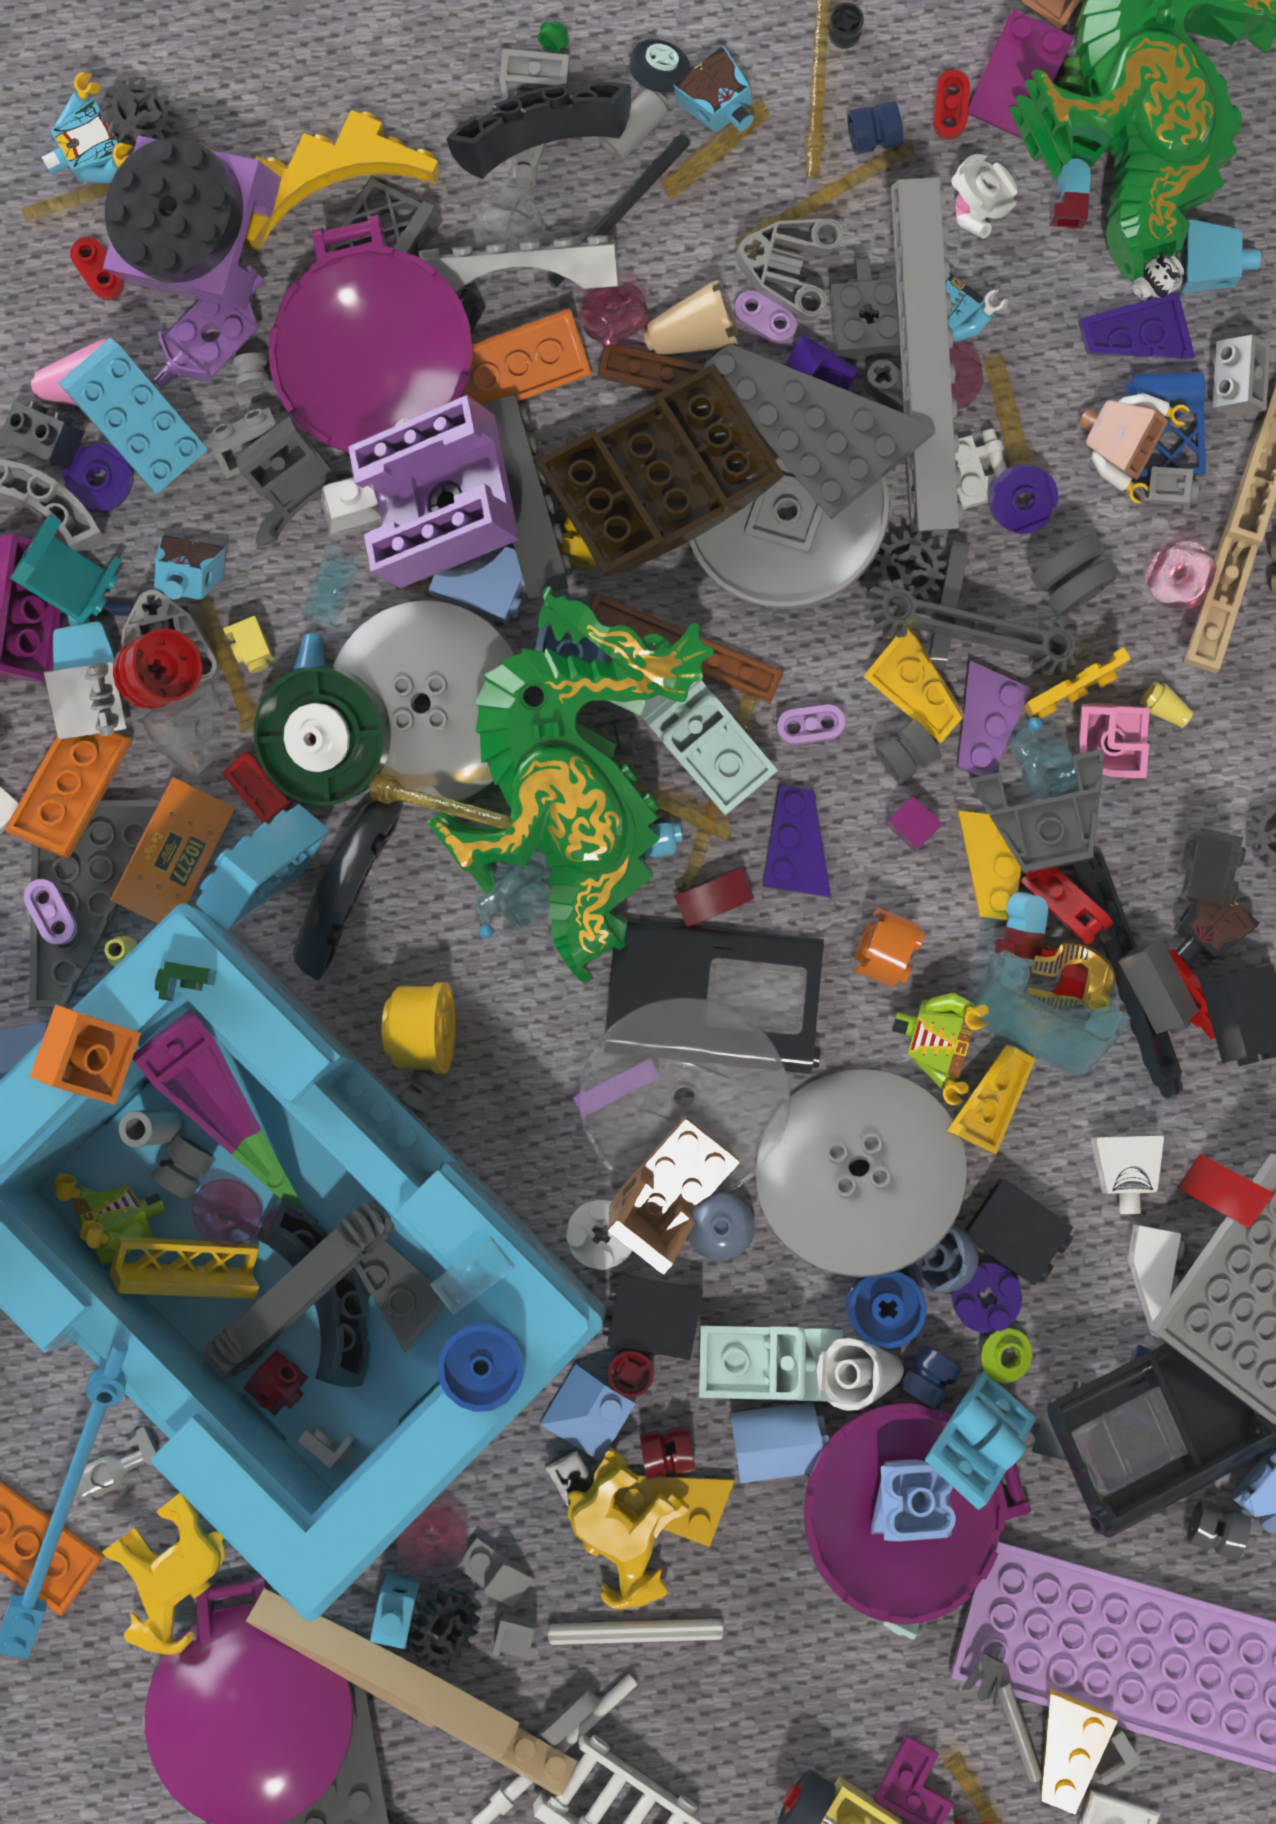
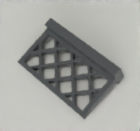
M370 178L341 227L368 220V217L381 216L390 213L393 226L384 228L385 237L396 234L397 243L394 249L419 256V251L427 248L443 220L434 205L426 201L421 203ZM375 190L386 196L388 205L370 210L368 202ZM406 207L416 211L410 221L398 224L395 211ZM371 235L330 244L329 251H337L371 242Z

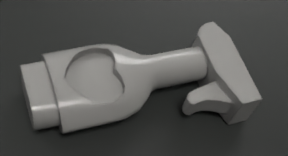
M147 1425L137 1429L133 1439L124 1443L126 1448L138 1445L140 1450L120 1459L113 1456H103L86 1465L78 1486L85 1499L91 1496L98 1498L118 1488L129 1470L145 1462L147 1465H153L150 1462L151 1458L159 1450Z

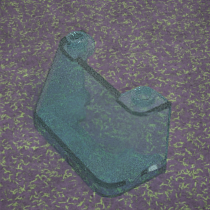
M1005 949L994 955L970 999V1002L976 1006L986 1005L989 1008V1013L980 1017L988 1023L983 1028L1068 1074L1076 1076L1088 1073L1123 1033L1131 1017L1115 1008L1107 1006L1094 1010L1087 1021L1076 1020L1023 992L1030 973L1026 962L1020 957Z

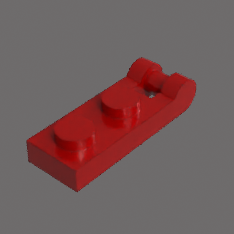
M1056 867L1030 872L1020 881L1023 888L1030 894L1044 898L1048 905V911L1086 946H1089L1095 940L1094 936L1101 929L1107 930L1113 924L1109 915ZM1088 914L1092 919L1084 926L1079 920Z

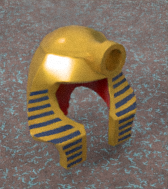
M1062 943L1060 947L1043 946L1042 955L1035 956L1032 968L1033 973L1054 977L1062 972V979L1051 992L1029 987L1025 1003L1037 1006L1045 1012L1082 1004L1085 1007L1089 1006L1098 1013L1106 1012L1109 1009L1111 1003L1109 996L1115 985V972L1111 961L1098 950L1081 944Z

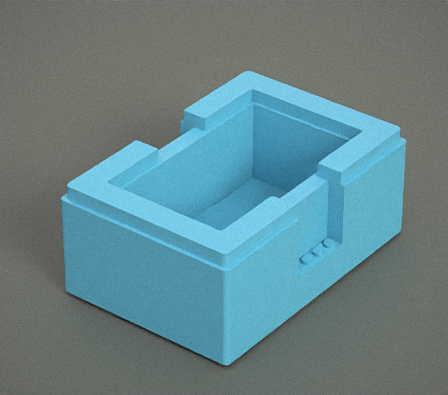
M180 904L72 1010L140 1032L141 1035L135 1049L136 1052L191 1009L216 1040L239 1088L305 1210L319 1221L318 1225L329 1235L335 1230L336 1224L343 1220V1216L348 1215L352 1209L358 1208L362 1203L376 1201L391 1216V1220L395 1225L387 1241L446 1291L452 1299L410 1349L404 1353L390 1325L384 1319L380 1308L358 1275L369 1311V1316L366 1319L368 1341H370V1355L363 1385L342 1387L315 1379L321 1352L320 1325L315 1305H312L264 1350L263 1355L256 1359L254 1364L241 1371L237 1376L222 1379L206 1363L207 1360L203 1353L207 1344L214 1339L215 1335L221 1333L224 1328L230 1327L293 1268L278 1252L256 1239L267 1214L280 1198L156 1089L133 1059L131 1060L116 1105L55 1088L29 1077L42 1043L41 1040L0 1080V1308L44 1353L76 1343L100 1368H105L114 1342L124 1341L127 1343L128 1351L120 1370L126 1381L125 1394L170 1439L151 1458L150 1462L303 1619L314 1621L328 1609L601 1330L606 1306L231 929L227 931L209 915L190 905ZM165 961L217 971L215 984H203L202 991L179 987L181 980L177 979L173 1001L158 999L159 991H155L156 975L159 968L164 969ZM172 1109L181 1117L183 1124L181 1135L200 1145L217 1158L206 1175H199L200 1185L190 1201L171 1193L150 1177L160 1160H168L167 1149L171 1143L143 1147H130L126 1145L119 1134V1124L124 1115L132 1111ZM60 1173L70 1174L77 1180L75 1188L84 1186L95 1191H108L127 1185L131 1187L138 1200L157 1192L162 1200L165 1212L148 1219L152 1232L151 1238L256 1243L259 1250L252 1272L259 1285L256 1299L117 1293L109 1275L112 1261L101 1265L93 1249L86 1244V1240L80 1238L81 1227L72 1203L74 1198H71L69 1201H61L57 1198L56 1189L54 1188L57 1175ZM134 1249L131 1253L125 1254L124 1262L135 1263L146 1254L142 1249ZM167 1251L158 1257L157 1260L160 1264H170L179 1258L180 1255L177 1251ZM202 1252L193 1258L191 1262L195 1266H203L215 1257L211 1253ZM236 1254L225 1261L228 1267L242 1268L246 1254ZM490 1321L505 1326L518 1337L525 1351L526 1371L518 1391L506 1404L492 1411L474 1412L459 1407L446 1396L439 1382L438 1360L443 1346L459 1329L473 1322ZM277 1349L289 1361L295 1363L308 1376V1379L300 1388L304 1395L291 1409L284 1406L274 1416L269 1410L261 1407L256 1399L243 1387L254 1372ZM478 1360L475 1362L478 1365L477 1373L484 1374L486 1370H489L486 1361ZM309 1427L315 1431L319 1427L335 1440L332 1445L336 1449L350 1433L353 1434L356 1439L351 1445L356 1450L343 1466L336 1462L329 1469L297 1441Z

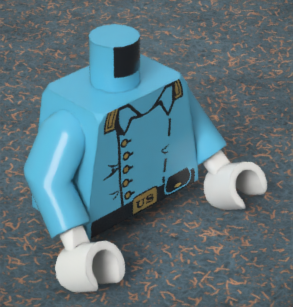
M949 272V278L945 279L946 293H950L952 303L951 312L947 314L948 328H951L953 331L954 343L977 336L994 317L993 312L1003 310L1008 305V298L1004 299L999 306L993 303V297L999 292V289L990 291L983 298Z

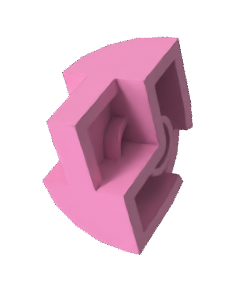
M1111 703L1082 704L1079 731L1080 753L1103 749L1104 765L1102 775L1146 779L1149 754L1147 737L1150 708L1147 706L1113 705Z

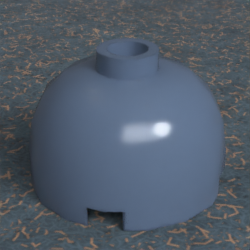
M713 1192L708 1198L703 1199L693 1207L692 1214L695 1218V1224L688 1235L691 1246L701 1256L712 1261H728L739 1257L749 1248L754 1237L755 1220L751 1209L741 1198L729 1192Z
M953 1225L932 1251L908 1266V1271L918 1286L924 1287L930 1292L949 1293L961 1290L972 1280L977 1271L979 1261L977 1246L969 1233L961 1227Z

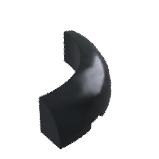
M597 81L590 82V88L568 89L567 84H559L531 90L494 104L492 106L493 112L478 120L474 117L469 118L446 138L453 158L460 167L471 175L483 179L490 171L507 159L541 144L576 137L596 136L620 139L630 117V84Z
M385 798L372 799L365 803L333 854L312 898L293 950L295 963L310 977L319 981L332 963L345 929L344 923L364 887L366 877L375 859L379 858L397 827L403 804Z
M282 1197L267 1214L256 1239L278 1252L294 1268L328 1234L318 1225L319 1221L297 1204ZM353 1268L314 1304L321 1335V1352L315 1379L342 1387L363 1385L370 1355V1341H368L366 1319L369 1316V1311L360 1279L355 1268Z

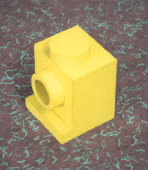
M256 616L223 628L229 640L236 641L230 645L237 662L241 663L244 661L250 673L266 669L269 666L268 662L275 660L262 626Z

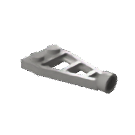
M503 48L499 78L502 101L516 96L519 88L539 89L567 84L569 55ZM547 143L535 146L511 157L512 167L509 180L511 185L517 188L528 189L536 186L537 169Z

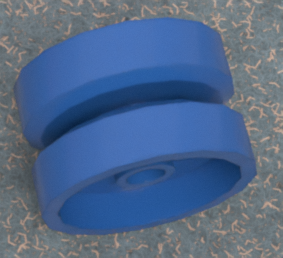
M895 1271L878 1276L858 1277L847 1293L845 1309L850 1325L862 1339L874 1346L890 1349L903 1346L918 1335L925 1323L927 1306L924 1294L916 1282L900 1271ZM881 1301L890 1302L891 1309L888 1313L883 1314L880 1312L882 1309L878 1305Z
M490 1321L473 1322L459 1329L443 1346L438 1360L439 1382L446 1396L459 1407L474 1412L492 1411L506 1404L518 1391L526 1371L525 1351L518 1337L505 1326ZM476 1361H486L489 1370H486L484 1374L477 1373L478 1365L475 1363Z

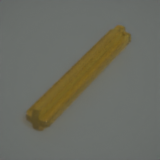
M756 102L748 109L754 116V119L747 129L739 131L733 124H730L662 183L664 193L670 199H675L769 118V111L762 102Z
M1002 356L992 357L985 361V368L1010 466L1031 464L1005 359Z

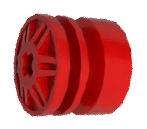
M165 628L150 631L124 645L115 657L112 672L115 686L124 699L136 707L154 709L179 701L191 694L201 680L203 666L200 652L193 641L179 631ZM148 667H149V669H150L151 671H155V674H156L155 677H154V674H153V673L148 672V669H147Z

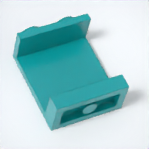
M50 514L37 530L10 579L83 624L90 614L97 616L105 605L107 599L102 595L105 591L109 593L119 579L120 575L115 573L121 560L115 556L104 570L78 552L73 551L70 547L54 538L62 521Z

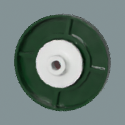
M310 667L294 671L282 677L272 685L263 697L254 721L255 750L265 774L284 794L296 801L309 805H334L355 798L365 792L380 776L390 750L389 722L378 696L359 677L336 667Z

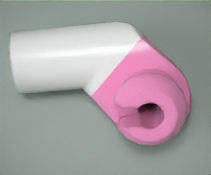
M958 194L956 197L958 225L982 239L988 237L992 229L991 223L975 218L970 212V206Z

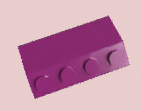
M15 534L0 536V678L46 683L44 672L53 671V632L61 628L63 612L10 579L32 539Z

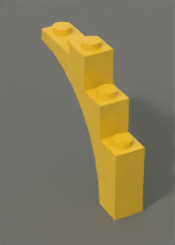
M351 110L335 145H333L331 140L322 135L315 134L313 137L303 133L288 168H286L284 163L275 158L268 157L266 160L256 156L255 160H259L280 176L281 182L271 218L251 214L243 246L259 252L272 229L289 210L310 194L332 183L357 176L389 174L413 177L436 184L441 173L438 160L426 150L418 149L415 151L405 147V144L395 137L387 136V138H384L383 125L378 117L366 111L360 114Z

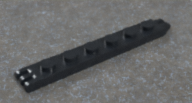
M1096 851L1093 854V859L1076 862L1073 865L1083 892L1104 910L1113 921V924L1107 930L1101 929L1097 935L1101 939L1107 959L1111 961L1114 968L1119 997L1128 1013L1131 1030L1136 1036L1142 1052L1143 1063L1149 1071L1153 1084L1159 1087L1161 1095L1164 1098H1170L1183 1091V1084L1180 1079L1182 1070L1168 1032L1155 1033L1118 962L1132 948L1136 947L1103 854Z

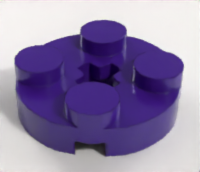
M101 443L96 444V446H89L87 448L83 446L77 449L70 469H63V479L65 480L66 489L84 505L87 511L109 513L114 508L119 507L129 496L133 485V472L129 464L114 447ZM101 470L105 471V482L92 486L93 480L90 478V475L93 472L99 474Z
M1033 464L1014 465L994 478L989 486V508L993 518L1007 530L1019 534L1032 533L1045 526L1050 520L1048 516L1052 513L1053 507L1056 508L1058 503V489L1055 481L1050 475ZM1023 491L1026 494L1031 493V497L1026 500L1027 505L1024 507L1016 503L1017 497Z
M982 1262L978 1263L977 1271L967 1285L961 1290L951 1292V1302L955 1314L968 1328L980 1333L1003 1331L1014 1322L1020 1312L1022 1305L1021 1287L1018 1280L1003 1266ZM987 1288L993 1289L992 1295L996 1297V1301L994 1304L989 1303L987 1305L988 1309L981 1307L982 1301L977 1298L978 1292H985Z

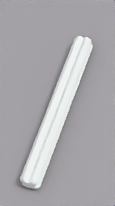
M721 1619L550 1624L548 1627V1641L551 1645L720 1640L723 1638V1622Z

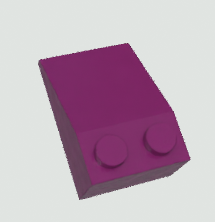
M1012 9L969 105L968 115L1022 139L1009 112V108L1012 106L1018 107L1015 98L1019 95L1027 96L1032 100L1024 84L1027 80H1034L1031 74L1032 71L1042 70L1050 77L1053 83L1055 82L1074 36Z

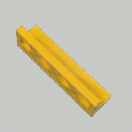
M119 1236L109 1275L117 1293L256 1299L259 1285L252 1272L259 1248L256 1243ZM127 1249H142L146 1254L135 1263L124 1262ZM167 1251H177L180 1257L170 1264H160L157 1260L158 1257ZM202 1252L211 1253L215 1257L203 1266H195L191 1262L193 1258ZM236 1254H246L242 1268L228 1267L225 1261Z

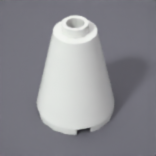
M843 1338L832 1342L833 1344L820 1355L816 1369L817 1382L821 1392H825L831 1400L828 1402L834 1407L845 1411L860 1410L869 1406L898 1385L904 1373L903 1364L898 1356L857 1338Z

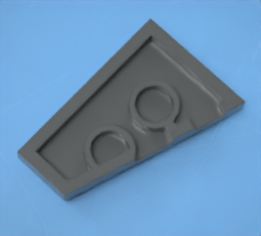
M387 1240L354 1267L368 1292L371 1293L380 1308L387 1324L390 1325L404 1353L410 1349L452 1299L446 1291Z

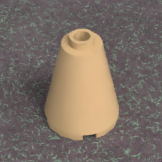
M712 281L647 323L648 330L643 331L649 351L655 349L658 355L723 349L727 344L740 345V340L736 337L739 335L729 299H723L720 292L724 289L721 281Z

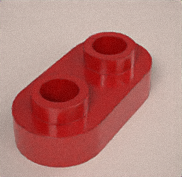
M958 70L944 72L939 77L935 89L932 125L935 133L946 140H953L961 136L968 119L970 81L963 72ZM949 87H953L958 91V93L956 95H950L947 93L946 89ZM950 119L954 121L955 126L946 127L943 121Z
M83 237L78 239L70 250L73 264L95 296L102 300L117 298L124 289V281L103 269L107 252L100 242L94 238ZM84 250H92L89 257H82ZM102 277H110V281L107 284H100Z

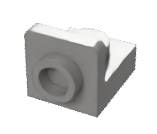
M1152 466L1148 503L1183 506V510L1190 511L1191 501H1198L1200 481L1193 480L1194 469Z
M309 1427L297 1441L329 1469L336 1462L343 1466L356 1450L351 1445L356 1439L353 1434L350 1433L336 1449L332 1445L335 1440L319 1427L316 1431Z

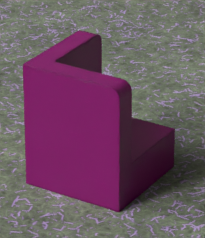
M910 797L887 821L886 825L916 852L940 828L942 823L915 797Z

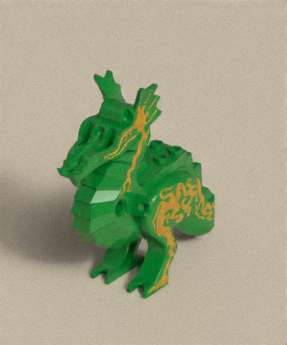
M1079 0L1083 3L1075 26L1079 29L1075 55L1081 57L1083 79H1087L1091 97L1062 89L1056 86L1044 71L1034 70L1031 72L1034 80H1027L1024 83L1032 100L1027 96L1019 95L1015 98L1018 107L1012 106L1009 108V112L1031 158L1035 162L1044 159L1053 180L1057 179L1061 174V161L1063 165H1067L1071 159L1078 158L1084 160L1091 167L1108 149L1111 155L1115 157L1114 168L1119 169L1113 181L1117 184L1110 197L1113 202L1106 215L1110 218L1106 237L1107 246H1109L1114 264L1118 267L1121 276L1134 281L1143 277L1144 262L1157 253H1163L1169 258L1181 252L1190 227V223L1182 213L1211 200L1215 196L1214 192L1224 186L1219 170L1228 163V159L1237 153L1232 139L1240 132L1239 125L1243 121L1241 111L1236 105L1231 104L1225 78L1218 74L1210 59L1189 38L1186 32L1214 40H1221L1230 46L1234 42L1248 39L1257 49L1267 53L1271 49L1273 40L1276 39V0Z
M547 586L542 592L544 604L538 618V628L544 629L551 621L552 630L557 641H561L569 630L574 644H578L582 638L587 637L613 659L611 664L596 659L590 663L574 655L566 658L550 648H546L544 652L522 648L521 654L501 660L502 665L484 674L486 682L474 703L479 706L476 733L480 734L481 763L487 762L494 784L499 785L507 804L511 808L510 821L506 826H476L464 824L449 812H441L432 817L427 824L465 872H470L486 895L497 883L491 862L502 861L525 866L531 860L537 846L539 847L542 854H545L546 867L552 868L548 883L553 884L548 901L551 903L548 919H552V940L567 967L576 978L586 985L594 979L587 966L588 962L613 947L621 950L627 945L625 939L628 920L613 910V908L653 878L654 872L641 855L660 840L659 834L651 825V823L658 819L659 814L656 810L659 809L660 804L648 789L642 792L635 783L639 776L627 761L621 764L614 757L617 744L579 722L580 711L590 701L604 700L641 716L647 700L658 695L673 701L685 702L688 698L689 687L694 682L703 678L702 662L713 655L714 649L701 641L699 637L700 626L697 623H692L685 634L674 645H671L663 636L655 633L642 638L631 627L623 625L608 627L604 625L588 605L578 600L569 601L566 596L556 598L552 594L553 588ZM532 686L540 687L543 690L544 700L540 705L533 704L528 698V692Z

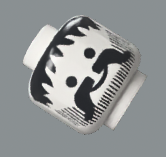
M1157 253L1144 262L1143 277L1134 280L1132 289L1141 301L1156 297L1163 298L1167 294L1176 292L1182 286L1184 269L1174 255L1168 258L1163 253Z

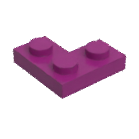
M906 1734L873 1796L874 1802L914 1824H944L954 1805L953 1801L923 1785L939 1755L938 1751Z

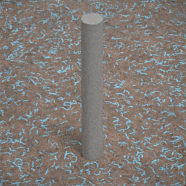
M1002 1680L1000 1681L998 1691L1028 1779L1030 1782H1037L1043 1777L1010 1682Z

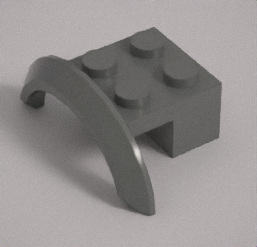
M290 416L235 456L241 474L261 497L265 495L275 507L258 530L256 536V544L258 546L273 544L277 541L288 521L311 500L322 493V487L354 477L351 459H345L330 466Z

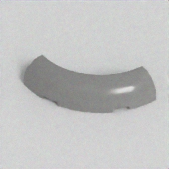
M0 459V501L21 505L37 512L46 519L51 514L62 521L58 528L64 536L69 547L79 554L87 552L99 543L102 538L99 527L84 505L69 490L52 477L22 463Z

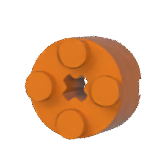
M878 908L873 915L879 918L875 925L867 924L854 959L860 961V965L853 966L852 971L893 988L899 982L906 983L913 967V964L909 963L913 950L918 951L921 947L925 932L919 929L918 923Z

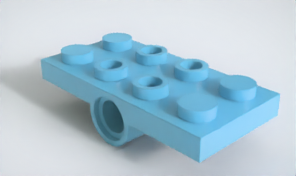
M983 1371L974 1380L928 1453L925 1461L976 1509L980 1510L990 1500L1005 1472L1017 1462L1026 1450L1027 1445L1023 1441L1037 1418L998 1382H995Z

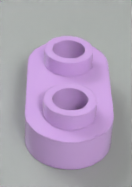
M757 291L743 292L736 299L734 314L740 324L776 345L786 344L793 339L796 333L797 322L790 311ZM748 303H754L758 308L755 311H748L745 306ZM781 320L785 322L786 327L778 329L774 326V322Z
M830 704L791 709L780 716L776 730L779 738L788 745L833 740L842 733L845 727V716L837 706ZM830 718L834 726L831 729H825L821 725V720ZM797 723L800 731L797 734L789 733L787 730L788 724Z
M45 879L32 881L24 891V903L41 936L47 942L54 945H65L71 942L77 933V923L57 885ZM48 892V902L41 904L39 901L40 894ZM59 922L65 924V931L62 934L55 932V926Z

